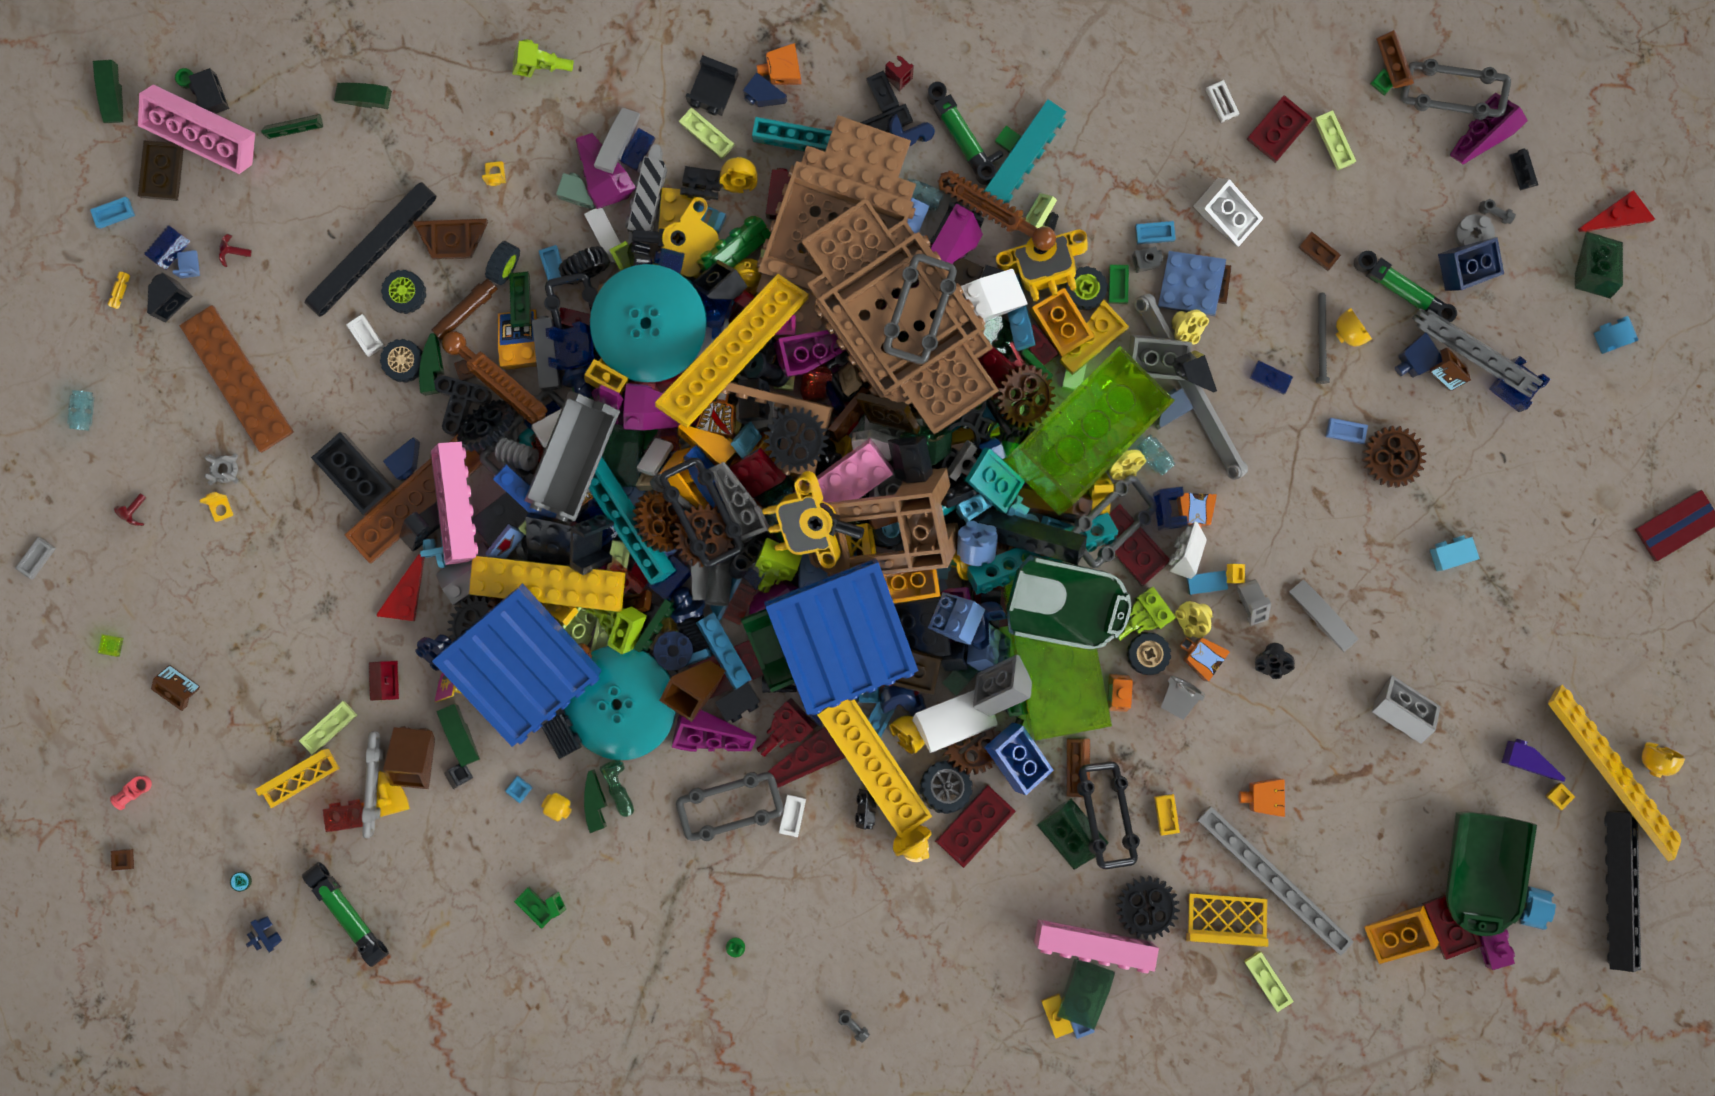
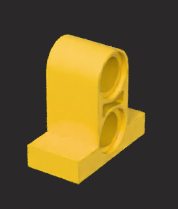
M1087 473L1089 493L1093 500L1092 510L1109 493L1113 492L1114 485L1107 473ZM1110 504L1099 515L1107 512L1110 514Z

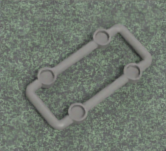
M377 731L369 733L366 751L365 796L362 814V834L366 839L374 835L375 821L380 819V807L376 806L379 761L384 759V749H380V733Z

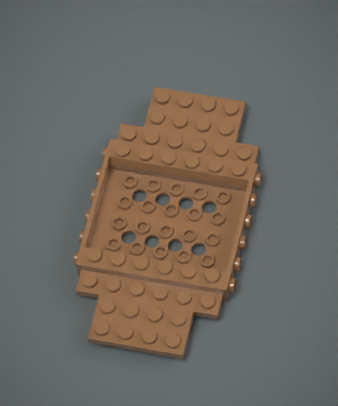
M838 115L826 151L807 146L802 161H796L795 166H791L788 174L791 177L789 184H785L782 195H784L782 203L779 202L776 208L778 216L776 221L773 220L770 225L769 231L772 232L770 239L766 238L763 250H765L764 256L760 257L756 268H759L758 272L762 276L756 293H760L779 274L809 294L807 301L793 314L796 315V335L827 330L825 326L827 322L823 317L819 318L814 310L817 299L807 286L809 282L823 273L808 251L803 254L799 253L797 246L802 243V240L828 224L830 213L834 212L840 216L865 198L868 199L888 230L904 219L906 222H908V219H913L916 208H913L914 202L911 201L916 183L899 178L911 140ZM814 206H818L821 209V214L818 217H813L810 214V209ZM883 299L875 302V306L879 310H881ZM862 310L859 313V318L867 321L870 318V313L867 310ZM774 335L773 337L774 340H778V338L790 337L795 335Z
M865 198L802 240L803 246L823 273L807 284L817 299L814 310L819 318L823 317L827 322L825 326L830 334L834 333L838 338L836 342L840 349L847 351L849 354L847 358L851 365L858 367L860 370L858 375L862 381L869 383L871 394L896 402H904L908 405L912 403L931 433L935 435L999 392L978 361L979 357L993 349L983 334L985 331L984 326L986 325L985 321L980 315L977 316L975 314L972 302L964 298L962 295L964 292L958 283H956L955 292L949 295L936 335L938 344L936 349L931 351L927 362L916 364L889 355L881 350V345L886 337L884 327L887 323L891 322L898 299L892 297L891 292L895 288L902 289L904 283L902 277L903 270L910 265L912 257L916 254H924L941 260L939 254L930 249L929 246L931 244L925 235L922 236L919 232L914 233L905 219L888 230L868 199ZM919 262L917 266L919 285L916 288L910 287L898 323L900 332H906L909 335V339L906 342H900L898 338H895L892 342L893 348L917 356L922 355V339L929 334L933 322L930 312L937 309L942 294L940 284L944 279H947L949 273L947 270ZM879 299H883L887 303L886 308L883 310H879L875 306V302ZM862 310H867L870 313V318L867 321L859 318V313ZM918 320L923 321L925 324V328L922 331L914 329L913 325Z

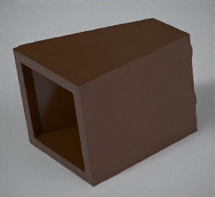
M709 660L680 672L670 678L659 701L692 722L713 695L726 671Z
M406 726L393 728L383 768L390 786L429 789L435 737L432 731L426 728H420L419 730L411 729Z

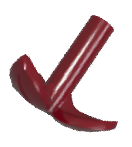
M226 234L222 238L219 246V259L224 267H227L226 254L251 257L252 250L228 246L227 243L232 238L230 234Z
M140 493L128 508L126 506H117L114 508V511L127 523L135 526H144V523L133 520L132 514L146 497Z

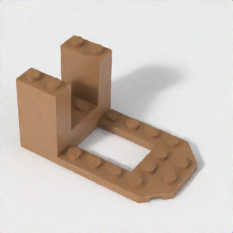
M732 381L720 392L723 394L736 393V397L747 399L748 396L756 397V402L764 404L767 403V400L775 402L774 406L784 409L788 407L790 413H792L793 407L797 408V412H800V409L804 407L805 414L812 410L811 417L819 415L816 421H824L823 425H821L822 429L830 427L835 409L833 406L773 391L767 392L738 385V383ZM790 420L787 423L788 430L794 432L797 429V423L794 420ZM802 423L798 434L792 436L794 442L788 451L789 456L792 454L796 443H801L802 441L799 437L805 428V423ZM812 429L806 430L805 438L812 441L815 438V432ZM782 438L779 448L786 449L788 441ZM803 447L797 448V457L804 458L806 456V450ZM814 460V467L808 464V470L801 466L800 472H797L796 467L789 471V465L782 469L781 461L776 466L783 474L790 475L793 472L797 473L799 477L805 471L815 474L818 461Z
M947 468L933 469V474L926 482H902L895 495L828 502L836 514L840 515L839 520L844 522L897 516L905 551L850 557L845 534L836 532V539L841 551L840 558L832 568L822 567L816 552L808 553L810 563L828 573L827 576H832L872 559H876L879 562L883 575L948 568L957 550L959 526L958 523L945 524L941 502L950 488ZM826 554L827 557L833 559L830 554Z

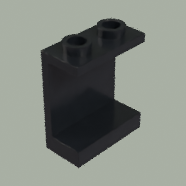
M702 55L700 60L701 68L690 94H686V100L693 108L699 109L700 107L706 109V112L716 116L718 114L722 116L739 76L738 68Z
M600 514L571 526L570 568L585 575L593 569H598L612 562L613 555L602 550V535L604 529L614 526V521Z

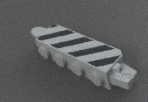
M657 144L651 146L648 157L644 156L643 162L640 161L638 173H640L639 180H635L634 185L636 188L634 191L636 193L635 197L631 198L629 206L632 210L625 222V227H627L629 232L628 245L633 242V230H654L662 188L664 187L667 174L666 165L662 160L663 152L661 146Z

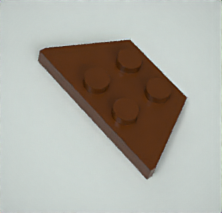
M488 220L413 221V224L433 260L472 258L487 227Z

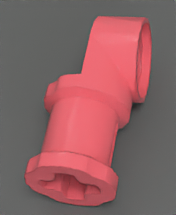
M147 776L133 778L123 786L122 791L110 797L112 805L119 810H123L128 802L135 800L142 793H146L151 789L152 782ZM140 779L145 782L143 790L137 787V782Z

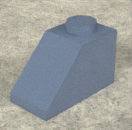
M1174 388L1165 394L1166 398L1162 400L1158 415L1157 429L1162 428L1194 408L1182 388L1178 391Z

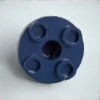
M589 366L578 370L573 368L565 370V375L562 377L563 385L569 388L574 387L575 393H579L587 398L592 397V385L586 383L584 379V374Z
M680 587L672 593L674 599L672 607L674 611L670 618L673 619L674 623H680L692 616L699 617L703 614V609L706 605L705 601L693 600L689 588Z
M666 632L657 639L654 645V657L657 663L667 670H679L685 667L692 658L693 647L691 641L680 632Z
M443 634L438 635L434 640L423 637L417 642L415 652L419 657L424 658L430 663V667L433 670L439 671L440 669L432 660L449 646L452 641Z

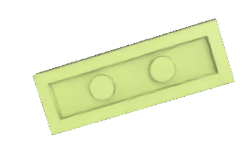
M692 107L679 121L684 128L721 159L735 146L731 140Z
M1332 110L1316 117L1314 122L1337 171L1354 164L1356 159L1334 111Z
M342 701L299 741L311 755H314L350 723L357 714L345 701Z
M1261 951L1256 952L1243 961L1276 1012L1281 1011L1294 1002Z

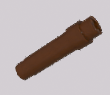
M489 279L484 280L481 284L478 283L471 290V293L431 330L443 340L445 334L454 331L482 304L487 303L492 298L491 295L498 288Z

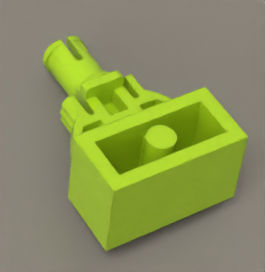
M519 40L514 51L512 74L531 78L535 69H549L550 72L560 69L572 72L574 60L559 58L553 52L549 54L538 50V44L532 40Z
M766 538L755 564L759 569V577H762L764 574L758 585L760 591L766 587L764 593L769 592L776 579L777 585L784 580L792 581L802 558V555H795L789 550L776 551L774 546L780 543Z
M1153 586L1134 598L1136 601L1131 608V618L1117 639L1121 641L1136 629H1138L1136 631L1138 634L1144 630L1161 629L1176 618Z
M632 606L626 609L622 608L620 612L586 608L588 613L599 619L600 626L605 629L609 636L607 643L609 647L620 654L633 650L647 617L645 614Z

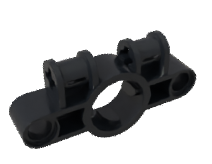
M986 401L943 429L941 440L945 450L937 469H948L959 453L958 449L954 447L949 448L947 439H950L951 430L955 427L962 426L965 429L971 428L973 430L974 440H971V442L977 447V450L980 445V437L986 440L991 439V432L994 425H997L998 422L982 415L986 407ZM973 454L975 458H979V455ZM965 460L962 467L968 466L970 460Z

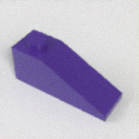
M1516 739L1515 741L1507 742L1501 763L1565 782L1566 778L1534 747L1528 746L1527 741Z

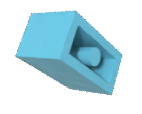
M1465 535L1453 538L1454 542L1447 544L1446 541L1435 544L1436 548L1430 549L1436 571H1443L1480 559L1473 537L1465 538Z

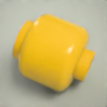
M559 793L548 794L541 805L543 814L557 822L563 818L567 819L572 811L569 808L570 800Z

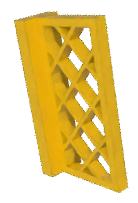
M1189 894L1186 941L1268 947L1267 899ZM1194 898H1200L1206 904L1199 912L1193 906ZM1215 900H1220L1225 905L1219 913L1211 906ZM1235 901H1239L1245 907L1238 915L1230 907ZM1254 903H1262V912L1256 916L1249 907ZM1208 907L1216 915L1209 922L1201 915ZM1227 908L1235 916L1228 924L1220 916ZM1246 910L1254 917L1248 925L1240 918ZM1198 916L1206 924L1201 930L1193 929V921ZM1217 918L1225 925L1220 931H1215L1210 925ZM1237 919L1245 927L1239 933H1235L1230 927ZM1257 921L1262 926V934H1254L1249 927Z

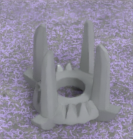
M236 453L232 456L223 455L215 458L209 454L204 457L207 461L211 462L209 467L210 474H205V478L209 479L207 482L209 485L215 482L228 483L233 481L235 484L238 483L239 480L236 478L238 472L236 460L238 455ZM221 464L227 465L228 471L226 473L220 474L218 472V467Z

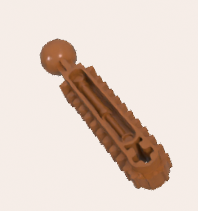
M953 171L941 173L937 182L939 183V189L944 194L951 193V198L957 197V201H963V205L967 206L970 204L969 208H976V213L982 212L983 217L989 215L988 220L995 219V224L1001 223L1002 228L1007 227V232L1019 230L1030 236L1034 246L1039 250L1047 251L1055 245L1056 234L1050 227H1035L1025 221L1026 218L1023 217V210L1016 211L1015 206L1009 208V203L1003 204V200H997L996 195L990 197L991 192L984 193V188L978 189L977 184L971 186L972 181L967 180L965 182V177L959 178L958 173Z
M451 331L445 334L442 340V347L446 353L460 355L466 360L468 370L530 424L545 418L547 413L546 407L481 351L477 354L471 351L466 346V339L461 333Z

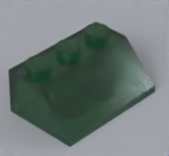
M1072 798L1059 805L1037 824L1039 829L1074 870L1095 858V855L1090 852L1088 847L1089 842L1092 840L1088 817ZM1099 832V837L1105 841L1107 846L1109 842Z

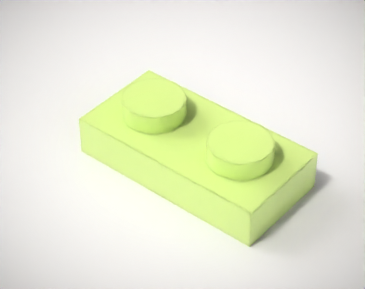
M1040 193L1027 214L1025 221L1037 228L1043 226L1057 200L1053 196Z

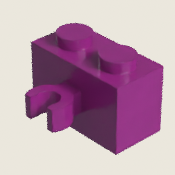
M1507 929L1498 935H1478L1482 944L1480 950L1485 967L1495 970L1515 964V953L1509 945Z

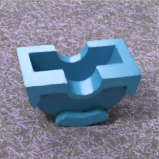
M1629 316L1618 319V324L1612 325L1611 322L1599 327L1600 331L1594 333L1602 354L1639 340Z
M1528 886L1527 906L1520 917V924L1542 930L1547 929V922H1552L1555 915L1556 904L1552 903L1554 894L1550 891Z

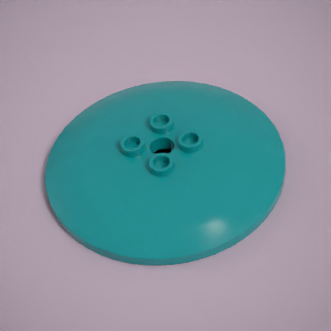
M635 265L616 273L599 290L591 310L590 330L598 354L611 369L634 381L660 382L680 374L696 359L706 336V312L697 290L681 274L660 265ZM646 317L651 320V326L648 329H644L641 324L642 320Z
M605 646L592 651L591 659L602 671L598 676L600 679L593 686L587 685L584 688L585 692L578 698L574 696L570 699L571 703L564 709L565 716L568 715L573 724L571 726L573 733H578L582 740L581 744L587 749L607 759L632 760L650 753L665 740L675 721L676 711L659 701L671 678L665 668L657 663L655 657L644 650L638 652L633 649L625 654H620L611 647ZM614 699L621 701V709H616L613 706Z

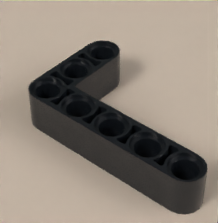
M769 531L757 534L743 548L742 552L734 558L729 567V574L734 579H742L755 566L763 546L761 541L765 542L766 538L778 543L783 542ZM798 569L792 581H790L797 588H799Z

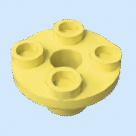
M1197 309L1186 313L1184 311L1177 312L1172 318L1175 339L1189 341L1193 345L1197 344L1201 338L1200 335L1209 323V319L1202 311Z
M1117 446L1110 453L1112 462L1109 465L1108 472L1114 480H1122L1130 475L1136 476V472L1146 463V459L1139 450L1128 451L1125 446Z
M1187 601L1175 611V617L1178 619L1187 637L1201 638L1210 632L1211 618L1213 616L1212 610L1208 605Z

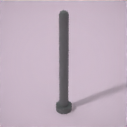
M1322 292L1318 295L1319 377L1316 378L1317 384L1330 383V377H1327L1326 294Z

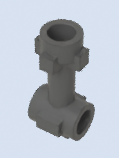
M1492 199L1482 201L1478 206L1480 213L1485 215L1490 212L1502 218L1501 222L1504 224H1511L1516 216L1511 209L1504 211L1496 207L1495 201Z
M841 1010L838 1013V1022L841 1025H847L856 1034L854 1038L857 1041L863 1043L869 1037L868 1029L866 1027L861 1029L851 1018L852 1013L849 1010Z

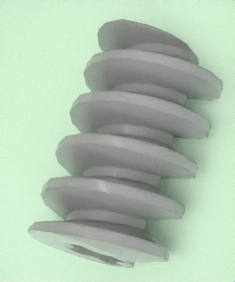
M501 438L495 447L496 459L507 465L523 469L524 471H530L538 463L539 453L536 448L533 449L530 446L508 440L507 438Z

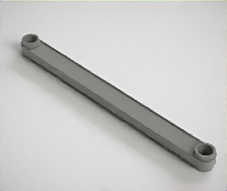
M1151 294L1139 296L1135 300L1134 306L1140 312L1153 337L1176 340L1157 307L1154 296ZM1177 380L1194 407L1195 414L1224 464L1228 477L1233 480L1243 477L1248 471L1247 464L1242 461L1203 388L1187 380Z

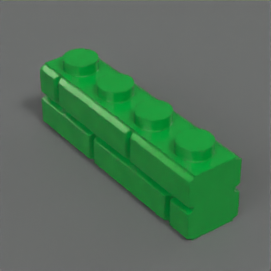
M757 216L746 218L740 228H734L729 232L730 235L726 239L717 241L711 251L703 252L700 255V259L696 262L702 272L707 270L717 260L733 268L765 243L766 238L770 239L771 232L763 219Z

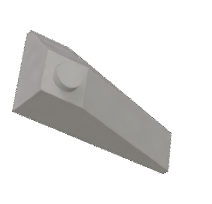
M723 462L709 468L714 473L715 484L732 521L741 527V539L743 540L767 531L769 525L762 510L726 463Z

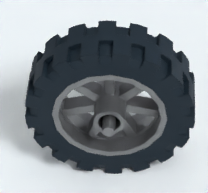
M947 760L933 764L923 773V777L920 780L922 800L924 803H927L930 809L935 810L937 813L949 814L960 810L969 802L973 792L971 790L973 783L972 780L970 781V774L967 775L965 770L960 773L959 766L953 769V761L947 763ZM948 773L946 782L940 774ZM951 775L957 779L956 782H950ZM936 777L941 782V785L933 784ZM959 784V792L952 789L953 786ZM933 788H939L940 792L935 795ZM949 792L957 796L952 801H950ZM943 793H945L946 801L939 799Z

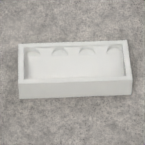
M975 690L915 713L912 721L916 725L930 753L998 725L995 715L988 716L973 707Z

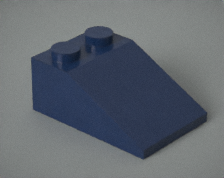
M1498 237L1453 248L1438 254L1445 291L1464 290L1504 274Z

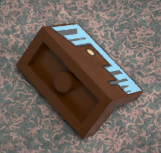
M1448 347L1442 349L1440 352L1443 362L1430 368L1431 374L1450 391L1471 381L1468 366Z
M171 665L167 666L153 678L151 690L181 711L187 707L189 698L200 688L198 684Z

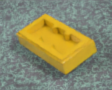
M1174 794L1154 796L1160 836L1180 833Z
M1059 993L1041 1000L1055 1038L1074 1032Z

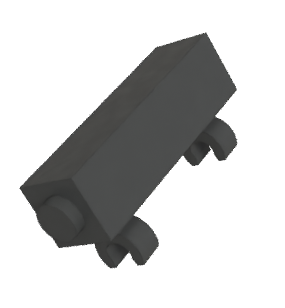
M538 316L536 320H532L539 388L542 391L562 389L554 322L549 316Z

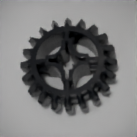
M603 247L585 248L563 260L558 269L561 277L585 273L589 278H593L608 268L610 264L609 256ZM581 280V281H576V282L567 283V284H572V285H573L574 283H575V284H578L579 282H583V281Z

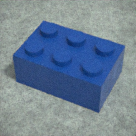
M1012 722L985 746V749L1011 787L1020 794L1027 795L1054 771L1023 725Z

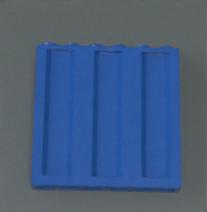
M876 559L764 602L807 715L819 714L824 708L836 707L847 699L854 700L862 693L874 692L878 689L877 687L882 685H892L897 679L902 677L909 678L918 671L881 567Z
M523 583L432 660L511 747L517 743L519 745L528 738L527 735L531 731L533 733L538 731L542 727L541 723L543 721H550L555 717L556 711L559 708L565 709L571 703L570 699L574 696L576 698L581 696L585 692L584 688L587 685L593 686L600 679L598 676L602 671Z

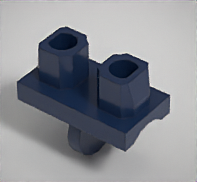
M268 916L258 921L255 919L250 922L258 936L255 937L252 931L247 934L250 939L246 943L247 948L253 945L256 951L262 948L258 942L261 940L269 953L275 950L274 947L282 939L278 932L266 937L263 931L273 925Z

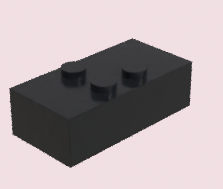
M339 432L311 457L363 515H367L396 489L346 433Z
M530 473L523 480L530 486L535 474ZM506 492L471 520L478 532L491 546L508 524L518 528L526 520L529 512Z

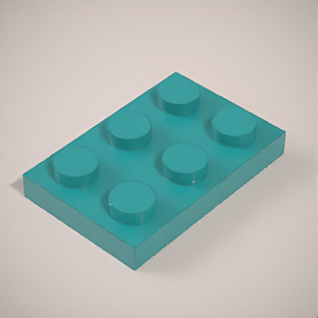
M990 448L983 449L965 479L996 509L1005 514L1025 483Z

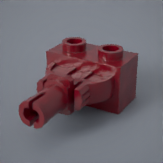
M790 698L773 714L775 717L766 733L770 734L773 730L775 731L756 749L760 752L767 747L761 753L763 757H766L782 740L784 742L779 745L780 748L796 741L801 742L817 725Z

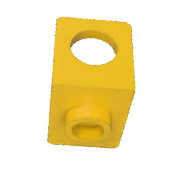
M502 161L485 163L486 175H482V179L487 185L498 186L501 183H506L504 163ZM492 167H499L500 173L490 174V169Z
M212 492L199 500L200 503L209 505L215 522L233 516L226 495ZM219 505L226 507V513L222 516L216 513V508Z

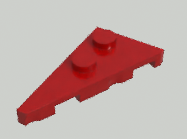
M1633 190L1578 228L1579 232H1590L1604 228L1631 226L1639 223H1650L1655 218Z
M421 554L417 555L377 613V617L415 621L425 558L421 557Z

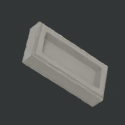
M37 537L15 569L29 579H34L56 548L43 538Z

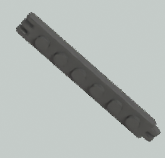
M1419 309L1417 313L1420 316H1413L1412 319L1418 323V328L1526 396L1531 397L1533 395L1529 389L1532 391L1538 389L1535 384L1540 386L1543 383L1535 375L1433 311L1428 310L1426 312L1423 309Z

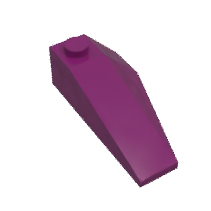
M1495 92L1485 103L1490 109H1498L1501 95ZM1508 100L1505 113L1502 116H1487L1483 120L1475 119V121H1471L1468 125L1469 130L1466 135L1461 136L1450 156L1463 165L1514 135L1528 121L1522 109Z
M593 133L577 137L576 144L580 160L583 163V175L586 177L588 185L586 187L587 192L595 207L600 209L628 199L636 187L626 170L618 162L613 174L595 168L594 163L603 144Z
M958 204L953 208L931 247L933 252L936 251L942 261L953 264L957 259L963 258L967 252L973 251L977 247L983 233L973 212Z
M828 330L778 338L774 343L778 364L786 377L806 374L846 350L842 351L836 342L838 338L834 333L831 335Z
M626 383L624 429L652 430L678 427L680 423L655 407V402L663 394L662 392L653 390L648 385ZM701 414L692 422L690 426H695L698 424Z
M600 385L598 388L593 389L591 393L593 399L620 411L613 430L615 428L621 430L624 424L625 401L620 393Z
M701 710L692 722L679 714L671 748L690 752H697V749L715 751L718 748H725L727 751H751L756 741V736Z

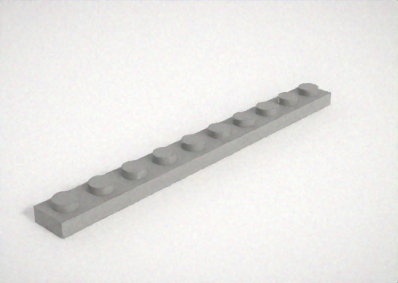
M1209 806L1201 814L1197 821L1334 951L1341 956L1352 945L1354 941L1215 809Z

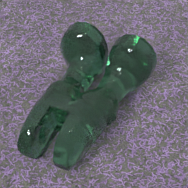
M613 760L602 765L600 771L609 784V793L614 799L618 813L623 817H628L634 813V806L626 788L619 782L618 775L625 769V765L621 760Z

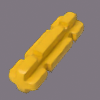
M121 271L118 272V281L114 283L111 292L112 298H109L108 306L115 309L120 307V299L123 298L127 287L125 283L129 281V274Z

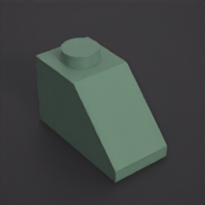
M563 173L556 193L557 197L560 200L591 210L595 209L596 207L588 195L587 188L580 176L575 173H569V175Z

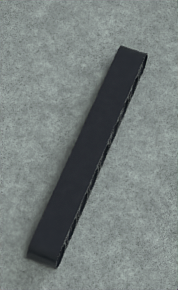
M423 182L418 183L309 294L304 303L319 317L326 314L409 229L413 221H416L434 203L437 195Z

